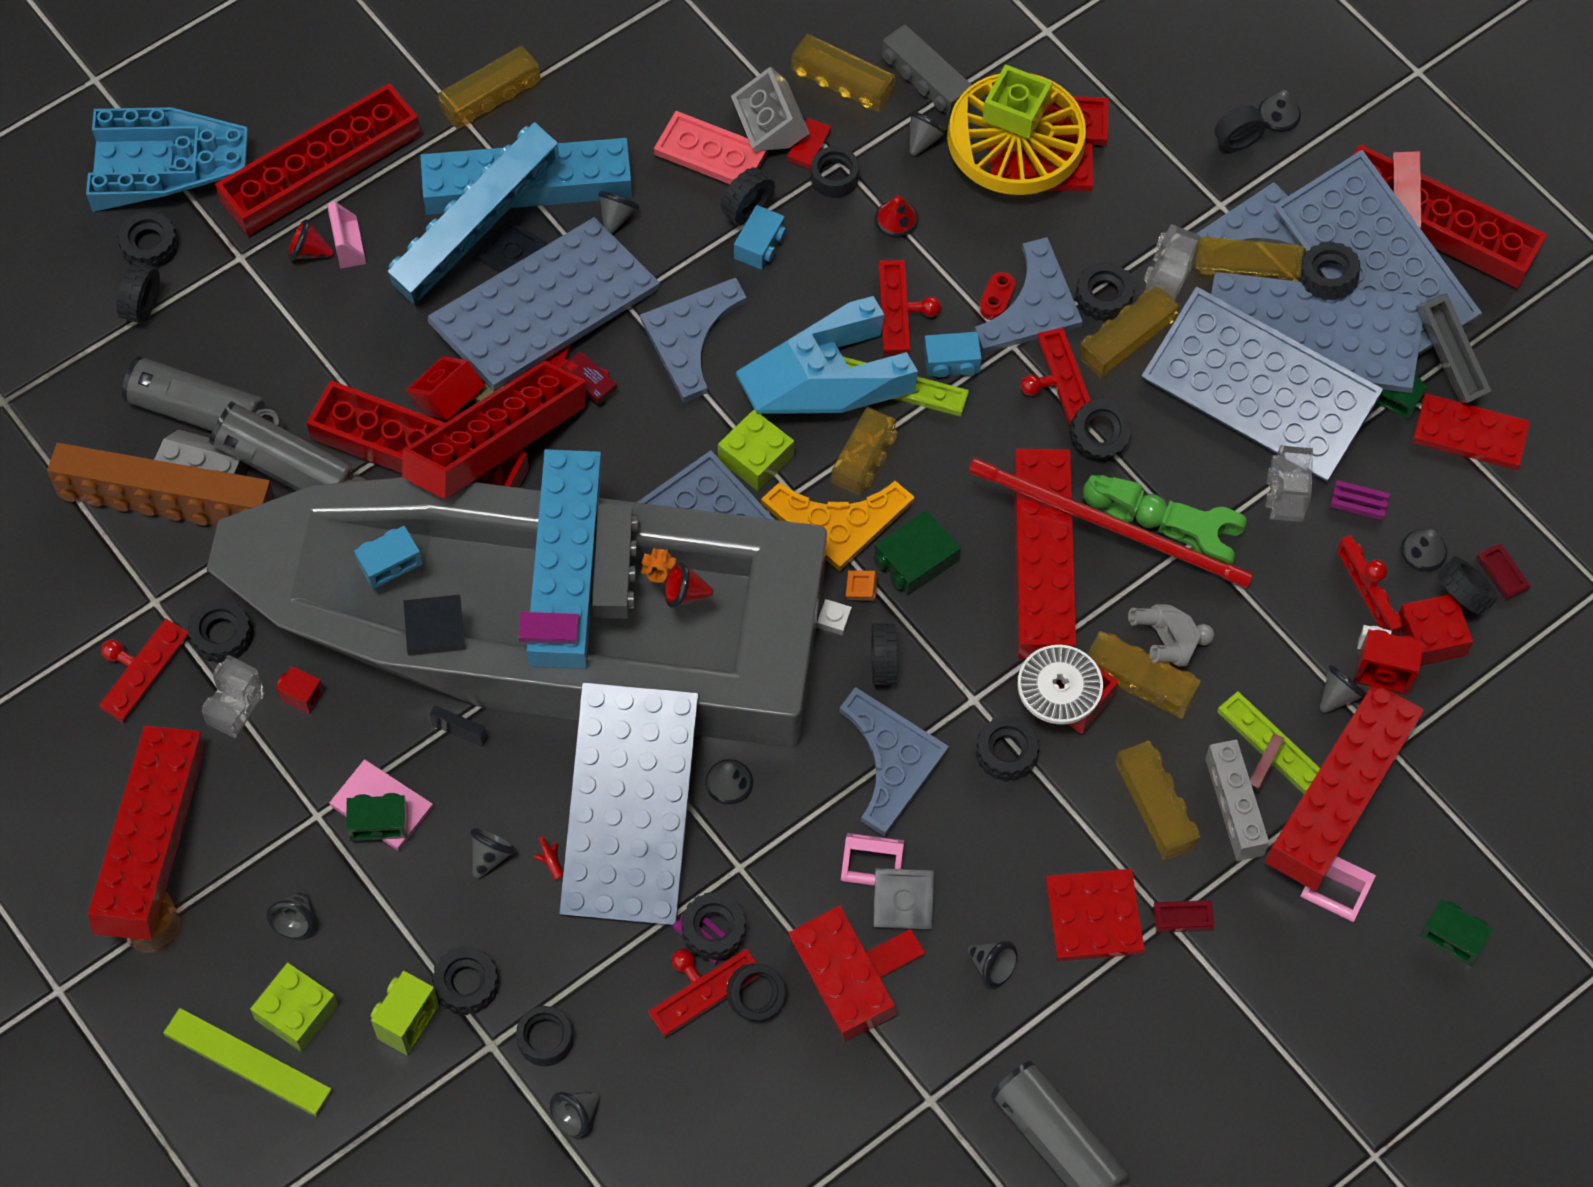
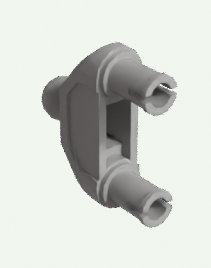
M1155 604L1151 608H1131L1128 613V621L1131 622L1132 626L1151 625L1163 641L1164 645H1152L1150 649V659L1153 663L1173 662L1176 666H1187L1196 645H1209L1214 639V631L1209 625L1201 624L1196 627L1189 615L1171 605Z

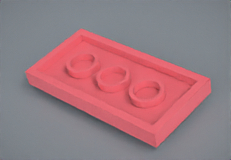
M675 111L654 147V155L731 184L746 169H751L752 167L760 168L768 154V150H753L748 138Z

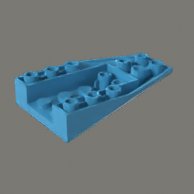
M172 107L94 109L92 132L96 140L93 173H88L86 195L92 212L171 195L222 180L246 166L248 128Z

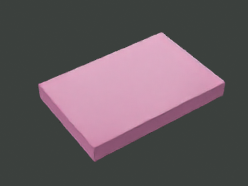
M364 759L329 802L330 806L346 816L347 798H354V796L359 794H367L371 797L383 796L386 793L405 795L408 806V838L381 839L397 851H400L434 808L433 804Z

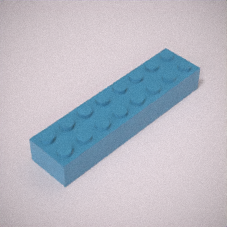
M534 122L530 127L525 126L518 133V139L512 145L508 144L499 153L500 158L494 164H487L480 173L482 176L475 183L471 181L462 191L463 195L457 201L452 200L445 207V213L439 220L433 219L425 229L427 232L420 239L418 237L413 239L407 247L408 251L402 257L397 256L390 263L388 274L392 285L414 305L453 268L559 159L558 143L537 123Z
M627 138L558 143L559 159L511 208L600 201L598 196L600 191L610 192L624 198H632ZM503 148L420 154L423 200L426 215L444 214L445 207L452 200L457 201L463 195L462 191L471 181L475 183L482 176L480 173L483 168L489 163L494 164L500 158L499 153Z
M545 449L530 612L579 614L577 644L527 642L529 666L586 669L598 504L600 502L602 477L601 452Z

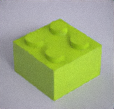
M1005 64L984 102L982 121L1030 139L1050 103L1053 82Z
M755 410L746 416L718 443V458L756 491L765 486L794 457V440L761 414H757Z
M287 962L250 1010L255 1021L302 1053L337 1009L338 1003L332 992Z
M403 970L399 978L395 977L389 984L387 989L388 995L383 1003L378 1002L371 1013V1022L378 1040L408 1056L438 1010L439 1003L433 986Z

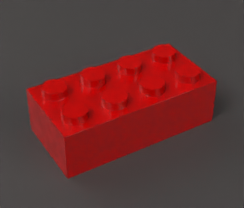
M840 905L788 932L795 951L845 1042L897 1015L895 1004Z

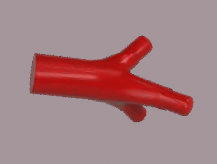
M541 836L539 841L544 855L535 854L534 859L540 860L547 865L554 881L561 880L564 873L557 860L556 850L558 843L554 842L550 849L544 836Z

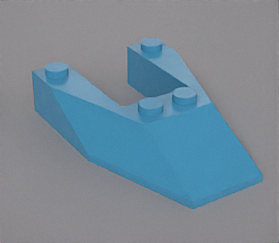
M874 296L847 303L736 371V377L757 414L842 413L914 393L918 371L907 352L851 368L848 367L838 347L881 336L884 313Z

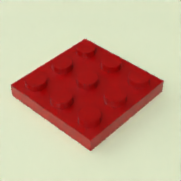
M1132 869L1046 876L1045 883L1057 962L1144 954L1145 949Z

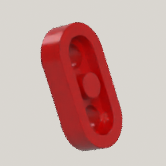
M998 272L990 278L979 306L980 314L985 319L993 320L1006 311L1015 290V280L1010 274ZM994 302L997 305H990L989 303Z

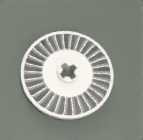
M1050 645L1032 653L1024 661L1019 671L1018 692L1023 704L1033 715L1049 723L1070 724L1086 718L1095 710L1102 696L1103 679L1097 664L1086 653L1071 646ZM1057 680H1062V683L1065 684L1064 689H1059V686L1056 684Z

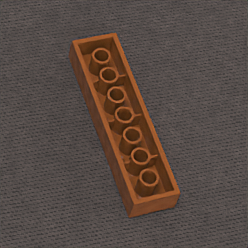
M56 443L47 469L58 497L65 501H83L96 507L101 505L111 506L119 511L133 510L147 516L161 515L174 521H179L180 519L189 520L198 525H217L219 519L275 499L270 480Z

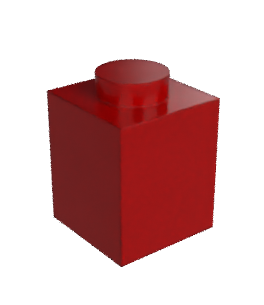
M293 666L290 667L287 673H283L277 682L280 700L308 714L311 713L324 693L320 679Z

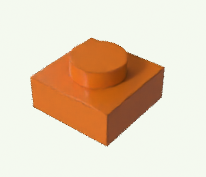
M848 571L846 598L848 600L875 601L877 573L875 571Z

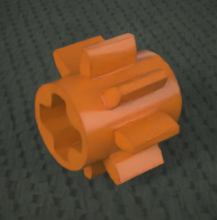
M653 548L651 556L649 554H644L641 573L646 574L650 582H662L664 584L677 559L671 558L667 549Z

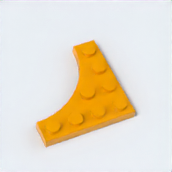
M896 481L880 492L867 497V500L851 504L849 502H828V504L813 502L808 497L789 489L781 482L761 498V505L780 521L823 526L827 531L826 560L839 571L915 502V497Z

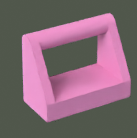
M336 202L328 203L327 207L340 269L366 264L357 216Z
M847 833L841 881L875 886V874L848 871L851 849L896 855L895 869H901L904 840Z
M1337 857L1326 876L1361 893L1354 909L1315 892L1305 886L1300 897L1354 922L1376 875Z

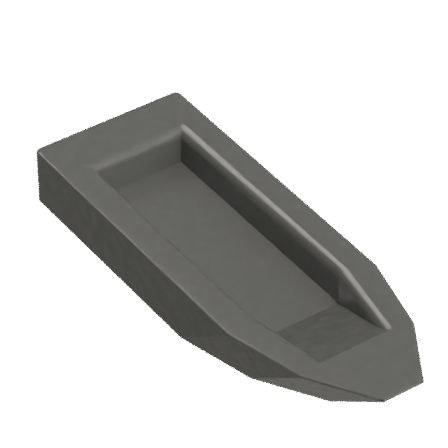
M402 477L311 485L218 520L206 568L208 572L278 627L390 674L480 708L579 720L583 683L698 693L695 736L789 748L796 747L800 742L826 567L827 531L823 526L600 498L599 504L632 505L633 515H638V532H632V540L637 541V556L631 557V566L636 567L635 583H630L629 591H634V608L628 609V619L594 618L592 590L586 669L529 666L527 642H519L518 638L520 613L530 612L540 490L471 482L450 497L443 499ZM405 526L420 551L422 565L372 590L357 564L354 550L367 541H374L384 536L391 529ZM653 548L667 549L671 558L677 559L676 563L679 561L685 562L691 570L710 585L714 590L713 595L681 605L675 609L669 608L665 601L666 580L664 584L662 582H650L647 575L641 573L644 554L651 556ZM460 595L465 649L408 655L403 600Z

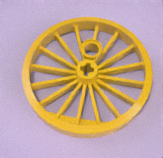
M1000 74L986 77L974 83L963 92L952 110L947 140L950 153L957 166L977 184L1005 194H1034L1057 186L1066 180L1078 167L1085 150V120L1076 100L1057 83L1035 75L1053 82L1051 99L1047 108L1055 102L1062 110L1042 117L1030 139L982 121L983 117L968 113V107L971 104L983 112L984 102L980 98L990 93ZM1069 116L1074 125L1052 126L1050 123ZM968 123L986 127V129H969ZM1077 134L1078 143L1073 144L1053 137L1054 135ZM970 138H988L976 144H970ZM997 145L977 165L974 163V153ZM1007 147L1008 150L998 175L984 171L983 169ZM1054 147L1073 154L1067 161H1064L1050 151L1049 148ZM1032 148L1059 168L1051 173H1047ZM1023 149L1041 177L1033 179L1024 178ZM1012 151H1017L1020 180L1002 178Z

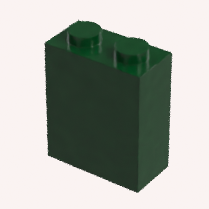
M925 510L876 543L874 561L881 570L885 569L888 572L894 586L899 590L902 589L909 596L959 562L961 548L931 513Z

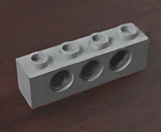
M1236 739L1209 745L1205 760L1236 861L1264 856L1269 840L1238 741Z

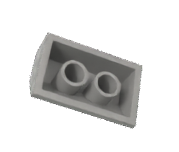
M771 66L731 95L753 150L790 148L809 134L787 80Z
M177 430L163 439L154 459L245 476L249 467L248 464L210 445L208 437L182 430Z

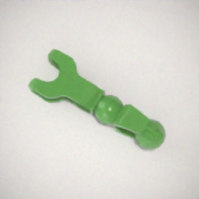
M1091 475L1084 484L1083 499L1091 507L1128 523L1129 521L1132 522L1135 517L1137 522L1145 528L1153 529L1159 527L1158 532H1162L1170 538L1190 545L1199 553L1233 565L1235 553L1232 548L1219 540L1218 535L1238 536L1243 533L1247 527V519L1241 513L1226 507H1216L1204 512L1181 503H1174L1171 500L1167 505L1165 500L1158 495L1147 494L1143 496L1144 490H1142V485L1137 482L1115 477L1109 478L1105 475Z

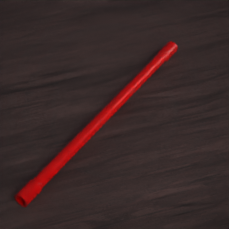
M974 457L969 466L968 473L1006 486L1223 577V579L1247 588L1250 584L1253 573L1232 564L1223 563L1005 472L995 465Z

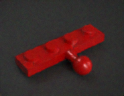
M905 260L879 261L881 310L884 313L882 326L883 356L898 355L906 352L910 355L908 313L922 312L927 317H935L941 311V302L933 296L924 298L922 302H907Z
M1061 327L1040 332L1037 335V340L1050 375L1040 378L1035 375H1027L1021 380L1020 387L1024 394L1034 396L1040 392L1041 388L1054 385L1071 427L1072 423L1070 422L1077 410L1091 400L1064 328Z
M1351 535L1341 538L1337 553L1378 627L1390 630L1391 635L1398 636L1402 628L1401 617L1397 611H1393L1386 590L1378 584V581L1383 580L1387 575L1386 564L1378 559L1367 563L1364 559L1362 547L1359 543H1355Z
M165 619L136 658L126 653L119 641L114 639L106 641L101 647L103 658L110 662L119 661L128 668L99 704L100 709L124 724L188 640V631Z
M746 948L701 977L694 967L695 958L692 952L687 949H679L672 955V966L675 970L684 972L691 984L649 1010L648 1015L663 1037L666 1038L727 999V984L733 972L742 965L757 962ZM754 974L748 976L740 985V990L763 975Z

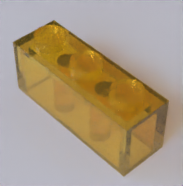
M866 407L832 469L831 483L857 495H861L865 487L869 488L875 477L873 472L876 466L881 467L885 460L887 446H892L897 438L898 431L895 430L896 419Z

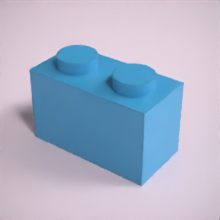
M756 205L734 243V259L762 270L767 261H772L777 243L782 242L787 232L785 216Z
M978 332L925 336L924 357L927 377H945L956 374L967 376L980 373L981 352Z
M405 526L391 529L384 536L374 541H367L354 550L357 564L372 590L422 565L420 551Z

